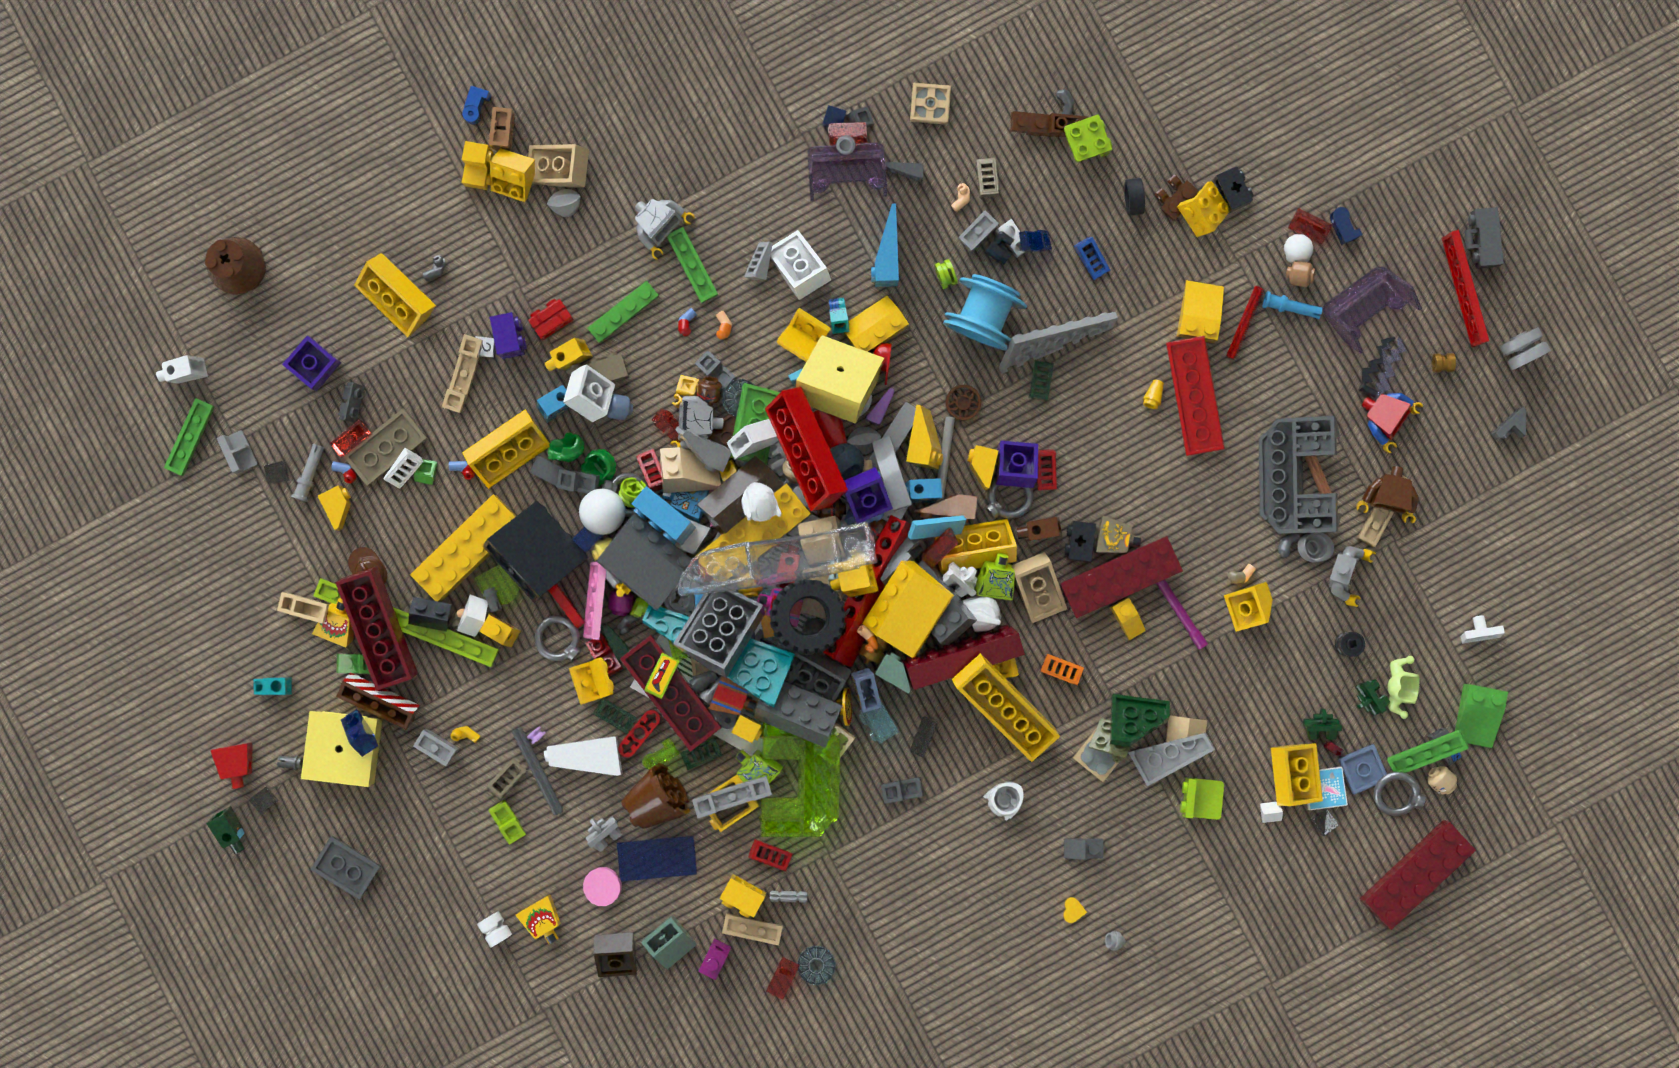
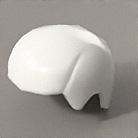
M1294 234L1289 237L1284 244L1286 260L1292 264L1295 261L1307 263L1313 254V244L1310 238L1304 234Z

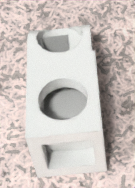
M1012 219L995 230L997 234L1003 231L1015 239L1011 246L1008 245L1016 258L1027 251L1022 248L1020 239L1022 234Z

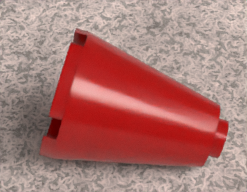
M820 410L814 411L817 423L830 450L839 444H846L847 439L842 418Z

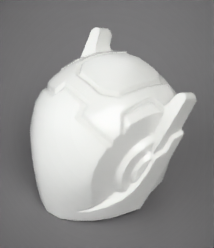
M754 482L746 488L741 503L747 520L752 519L761 522L770 520L775 515L781 517L778 502L770 487Z
M973 596L962 600L977 619L972 625L975 632L989 631L1000 625V608L993 598Z
M1005 782L994 786L983 797L989 800L988 806L991 811L999 817L1004 816L1007 821L1020 810L1024 793L1019 784Z

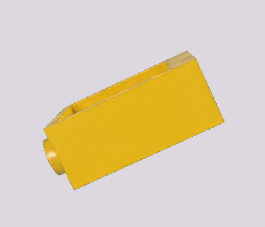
M736 774L709 793L724 789L733 782L736 785L743 783V781ZM757 800L747 802L749 807L724 824L716 813L709 815L711 817L709 822L715 830L719 829L722 832L759 807L760 804Z

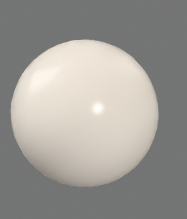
M596 489L589 492L582 499L579 507L580 520L585 528L592 533L599 535L610 534L616 531L623 523L625 505L620 496L614 491Z

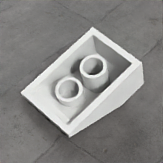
M798 230L772 246L770 258L799 300L831 281L826 266Z

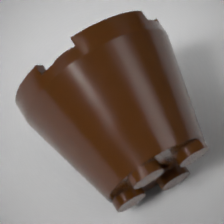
M241 237L217 240L209 247L206 253L205 265L207 266L208 275L213 284L226 293L238 295L254 290L264 278L266 265L262 251L250 240Z
M662 763L651 767L626 794L624 799L621 800L622 806L631 816L630 822L634 827L640 826L646 829L681 818L690 812V809L687 808V803L690 800L684 786L678 777L674 778L667 771L669 770L668 767Z

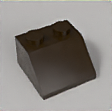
M633 932L594 935L593 954L598 977L637 975Z

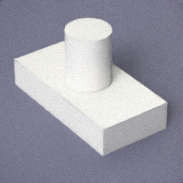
M1476 616L1472 618L1475 630L1465 631L1461 635L1462 644L1496 639L1501 638L1505 632L1503 626L1487 628L1485 617Z

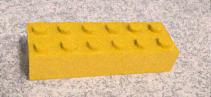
M493 494L410 574L411 577L435 601L442 602L490 556L483 547L485 541L515 518L516 515L497 495Z
M981 653L952 679L956 688L1031 762L1060 737L1055 727Z

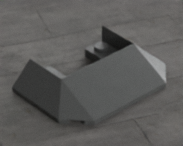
M1335 416L1276 419L1269 430L1259 438L1260 516L1269 522L1279 534L1338 531L1342 515L1338 513V494H1303V456L1337 455V437H1340Z

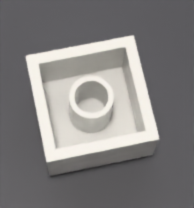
M586 364L571 373L563 403L591 422H594L607 415L615 384Z

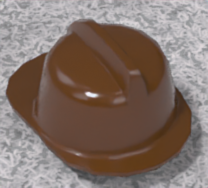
M360 547L350 554L348 566L352 574L378 566L384 584L386 583L387 570L372 549Z

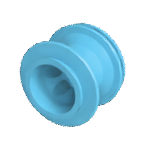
M973 274L972 279L960 278V283L971 290L961 314L946 312L944 315L949 320H944L943 324L972 340L997 349L1007 350L1008 346L1005 343L1009 344L1011 338L1001 331L1011 307L1027 308V305L1018 299L1021 294L1005 284L981 275Z

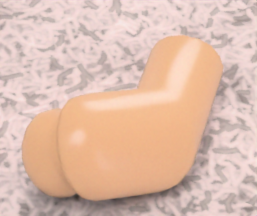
M964 183L958 185V200L951 205L956 213L970 201V189Z

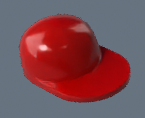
M881 343L873 351V354L884 358L881 371L885 372L884 385H887L891 343Z

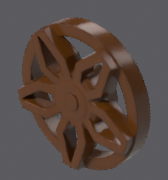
M969 385L955 386L947 394L945 401L946 409L957 420L965 421L972 419L981 408L980 394ZM967 388L968 390L965 391L963 395L962 392L958 389ZM972 390L971 397L967 396V393ZM954 391L959 393L960 396L956 397ZM952 394L956 401L949 403V397ZM974 394H976L978 403L975 401H971V399H973ZM952 404H956L957 407L950 408L949 406H951ZM974 404L977 408H971L970 405ZM959 409V416L955 415L952 411ZM968 409L970 411H975L972 415L967 417ZM962 410H965V416H964V417H962V413H961Z

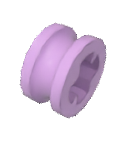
M539 726L527 738L532 740V744H535L546 732H542Z

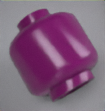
M618 589L612 590L609 594L608 609L614 615L626 616L633 608L634 594L629 592L628 595L625 593L623 597H618L616 594Z

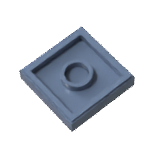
M1374 744L1338 758L1352 794H1357L1376 786L1377 782L1387 774Z

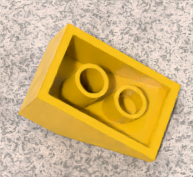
M1186 280L1176 337L1189 339L1205 336L1206 342L1215 343L1218 340L1222 315L1223 286Z
M916 405L906 462L917 467L939 470V465H942L943 454H941L942 449L931 411L921 405Z

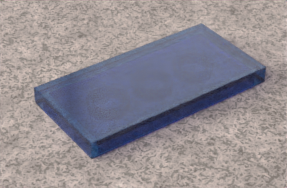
M694 835L617 842L621 882L697 875Z

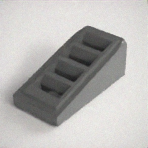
M885 162V170L919 182L923 181L924 164Z

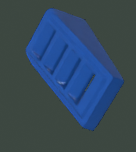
M1088 237L1073 246L1093 280L1110 271L1093 237ZM1087 245H1090V248L1083 251L1082 248H1084ZM1092 251L1095 253L1089 258L1086 257V255L1091 253ZM1098 258L1099 261L1092 265L1090 264L1091 261ZM1099 265L1103 266L1101 269L1094 272V268H1096Z

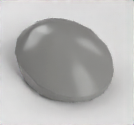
M1307 533L1298 542V552L1306 561L1323 562L1333 555L1334 544L1332 539L1324 533Z

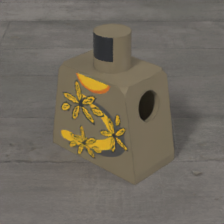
M1102 516L1094 553L1125 554L1128 552L1129 546L1140 547L1141 536L1131 535L1132 526Z

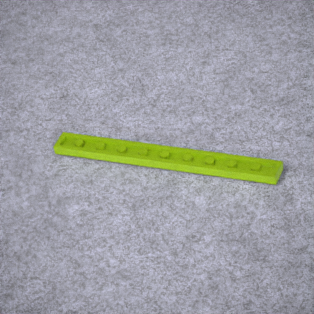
M320 578L313 596L329 603L337 604L338 599L341 597L336 584ZM393 607L402 632L489 667L493 666L499 651L498 648L447 629V632L408 624L409 613Z

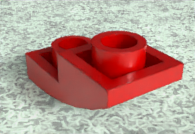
M602 633L599 640L591 639L585 643L594 659L602 657L603 661L607 663L608 677L623 669Z

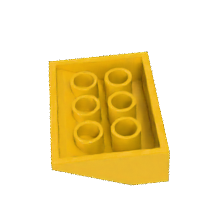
M901 561L862 624L879 638L911 658H915L954 595L914 561Z

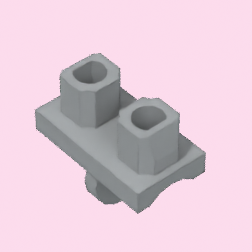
M613 816L607 821L603 818L599 821L592 818L590 820L592 826L588 829L590 834L586 837L590 848L594 847L601 852L608 846L604 840L607 835L616 840L622 833Z

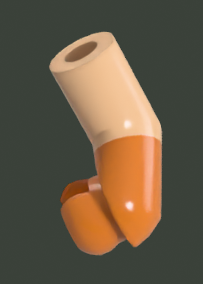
M723 310L716 314L721 323L719 331L716 333L720 340L728 338L732 329V323Z
M861 625L857 632L868 641L865 649L869 653H874L879 646L875 635L867 627Z

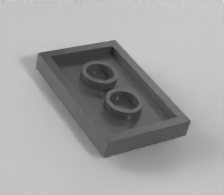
M331 836L310 870L360 900L381 865L336 837Z

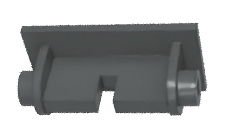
M348 382L345 385L342 399H346L348 402H341L338 413L340 420L357 422L365 386L353 382Z

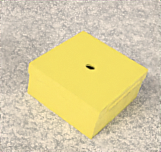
M821 335L796 380V387H802L810 407L856 424L879 380L884 358Z
M310 711L301 779L370 787L375 783L383 719L324 711Z

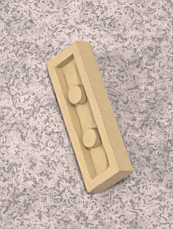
M726 913L722 933L779 945L783 925Z

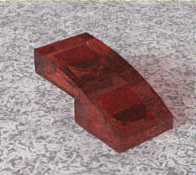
M782 957L766 992L783 1000L800 965Z

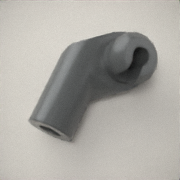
M1060 89L1057 91L1056 97L1064 103L1062 114L1071 115L1074 99L1068 90Z
M1292 533L1281 538L1278 545V553L1282 558H1287L1290 555L1291 544L1300 540L1298 533Z

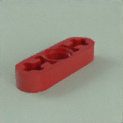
M558 584L548 590L576 628L586 623Z
M648 710L623 739L618 748L619 753L623 757L633 756L661 721L658 711ZM655 714V719L657 721L656 723L651 722L648 725V727H651V730L649 731L646 726L641 725L640 723L643 721L644 724H646V722L649 720L647 715ZM637 728L644 729V738L637 739L634 732ZM631 736V738L639 744L638 746H636V744L634 743L631 746V753H624L623 751L625 748L623 747V745H628L632 741L628 739Z

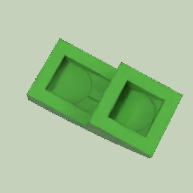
M337 654L336 673L370 674L363 654Z

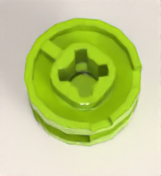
M949 259L944 260V263L940 264L938 262L934 264L937 277L943 289L948 288V285L952 284L954 286L958 284L954 268Z
M626 478L623 480L618 495L624 505L635 508L632 502L646 487V484L642 480L640 482L637 481L636 478Z

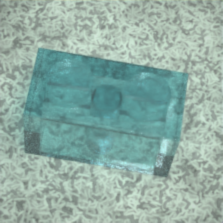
M882 702V708L865 713L860 709L861 714L858 715L863 725L868 724L871 731L868 733L874 742L878 741L879 744L899 733Z

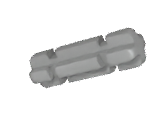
M770 892L771 902H778V900H781V902H807V892Z

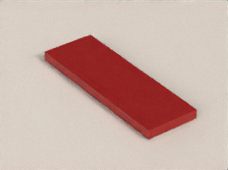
M1458 229L1444 236L1442 243L1470 345L1473 348L1489 342Z
M1205 336L1167 342L1186 456L1224 450L1225 445Z

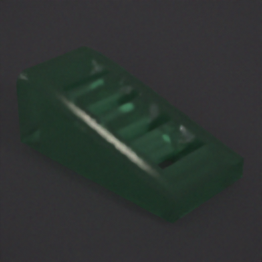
M1035 360L1028 398L1048 401L1054 363ZM1038 366L1049 368L1048 372L1037 369ZM1037 374L1047 375V379L1036 376ZM1035 382H1044L1046 386L1036 385ZM1034 388L1045 390V392H1034Z
M608 623L601 624V628L618 661H621L620 658L631 651V649Z
M604 697L593 712L595 716L628 734L637 717ZM605 705H609L604 715L600 714ZM614 708L615 712L613 713L612 717L610 719L607 718L612 709ZM622 713L618 722L615 723L614 721L617 718L618 714ZM626 716L629 717L625 726L622 727L621 724L623 723Z
M716 737L701 743L691 752L688 749L680 752L687 770L723 756ZM709 744L712 745L715 755L711 754L708 747ZM702 747L705 748L708 758L704 757L701 750ZM695 750L698 751L701 761L697 760L694 753ZM688 753H691L694 764L690 763L687 756Z

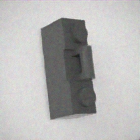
M1498 207L1473 210L1470 212L1471 215L1468 216V224L1472 226V229L1464 230L1466 250L1475 249L1474 253H1472V263L1475 264L1476 269L1499 267L1504 263ZM1473 234L1475 236V244H1473Z

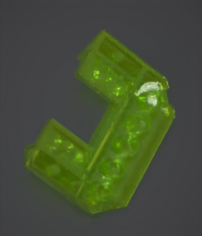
M763 722V731L761 733V738L763 739L762 759L798 760V797L761 798V814H759L761 837H820L839 818L840 739L832 732L825 748Z

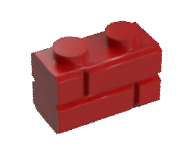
M553 299L546 304L547 307L542 311L538 309L530 314L531 318L528 321L542 341L574 320L561 299Z

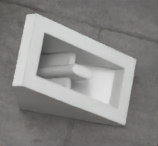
M470 594L457 631L474 637L477 635L485 622L488 607L487 600Z

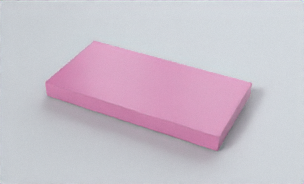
M590 562L584 619L586 623L584 624L583 638L599 640L606 569L597 562Z

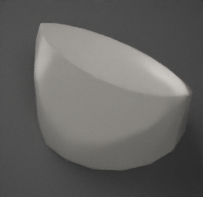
M562 189L555 192L549 198L547 205L557 215L570 217L578 211L580 195L574 190Z
M862 426L856 428L849 435L847 443L856 446L863 455L874 451L872 442L881 439V436L876 430Z

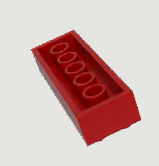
M802 387L782 390L765 408V411L810 511L828 508L848 491L846 483L841 476L838 465L832 456Z

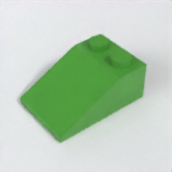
M1463 684L1455 731L1460 729L1466 742L1469 744L1492 748L1505 712L1508 692Z

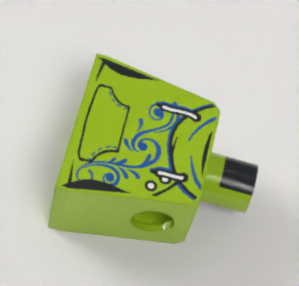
M998 553L995 562H984L974 588L977 596L1013 600L1015 571L1010 564H1007V555Z
M742 749L735 756L742 764L737 771V775L743 782L767 776L770 783L783 768L781 764L760 750H756L749 756Z

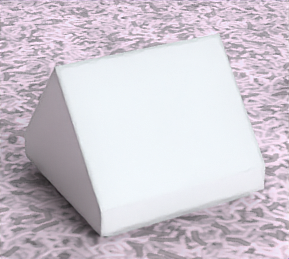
M1277 802L1260 804L1262 823L1282 821L1283 811L1281 806L1277 805Z

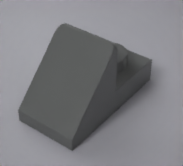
M1524 406L1516 409L1490 435L1495 440L1505 439L1513 431L1519 438L1525 437L1526 409Z
M1064 838V858L1086 860V858L1103 859V838Z

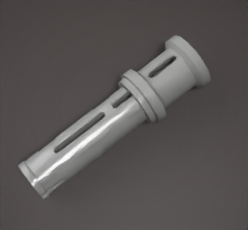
M312 444L301 478L297 479L298 484L295 493L291 497L308 503L307 497L311 487L314 486L312 480L324 447Z

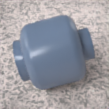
M613 393L607 416L617 420H625L628 415L632 414L633 404H631L629 397Z

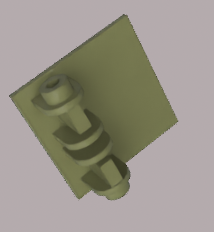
M1101 718L1089 748L1112 754L1113 761L1120 763V761L1127 757L1130 747L1110 744L1111 721Z

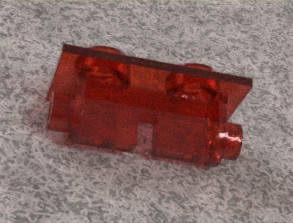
M664 409L657 411L652 419L653 424L663 433L669 428L670 431L667 436L673 441L680 443L681 440H678V433L676 432L679 422L673 418L674 416L670 411Z

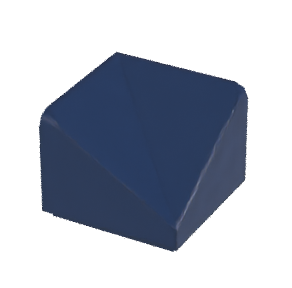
M828 105L823 126L841 132L847 111Z

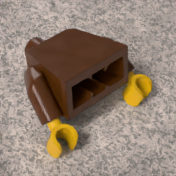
M1393 466L1391 475L1384 474L1381 478H1376L1368 486L1362 501H1359L1356 507L1358 511L1361 505H1365L1366 508L1363 512L1367 513L1369 509L1368 503H1370L1372 507L1401 513L1402 520L1405 523L1406 519L1411 516L1410 522L1414 523L1416 518L1413 513L1416 512L1419 497L1414 486H1412V481L1402 478L1404 469L1399 466Z

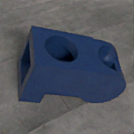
M1338 207L1330 215L1331 224L1341 245L1363 235L1360 228L1354 230L1349 219L1350 213L1345 207Z

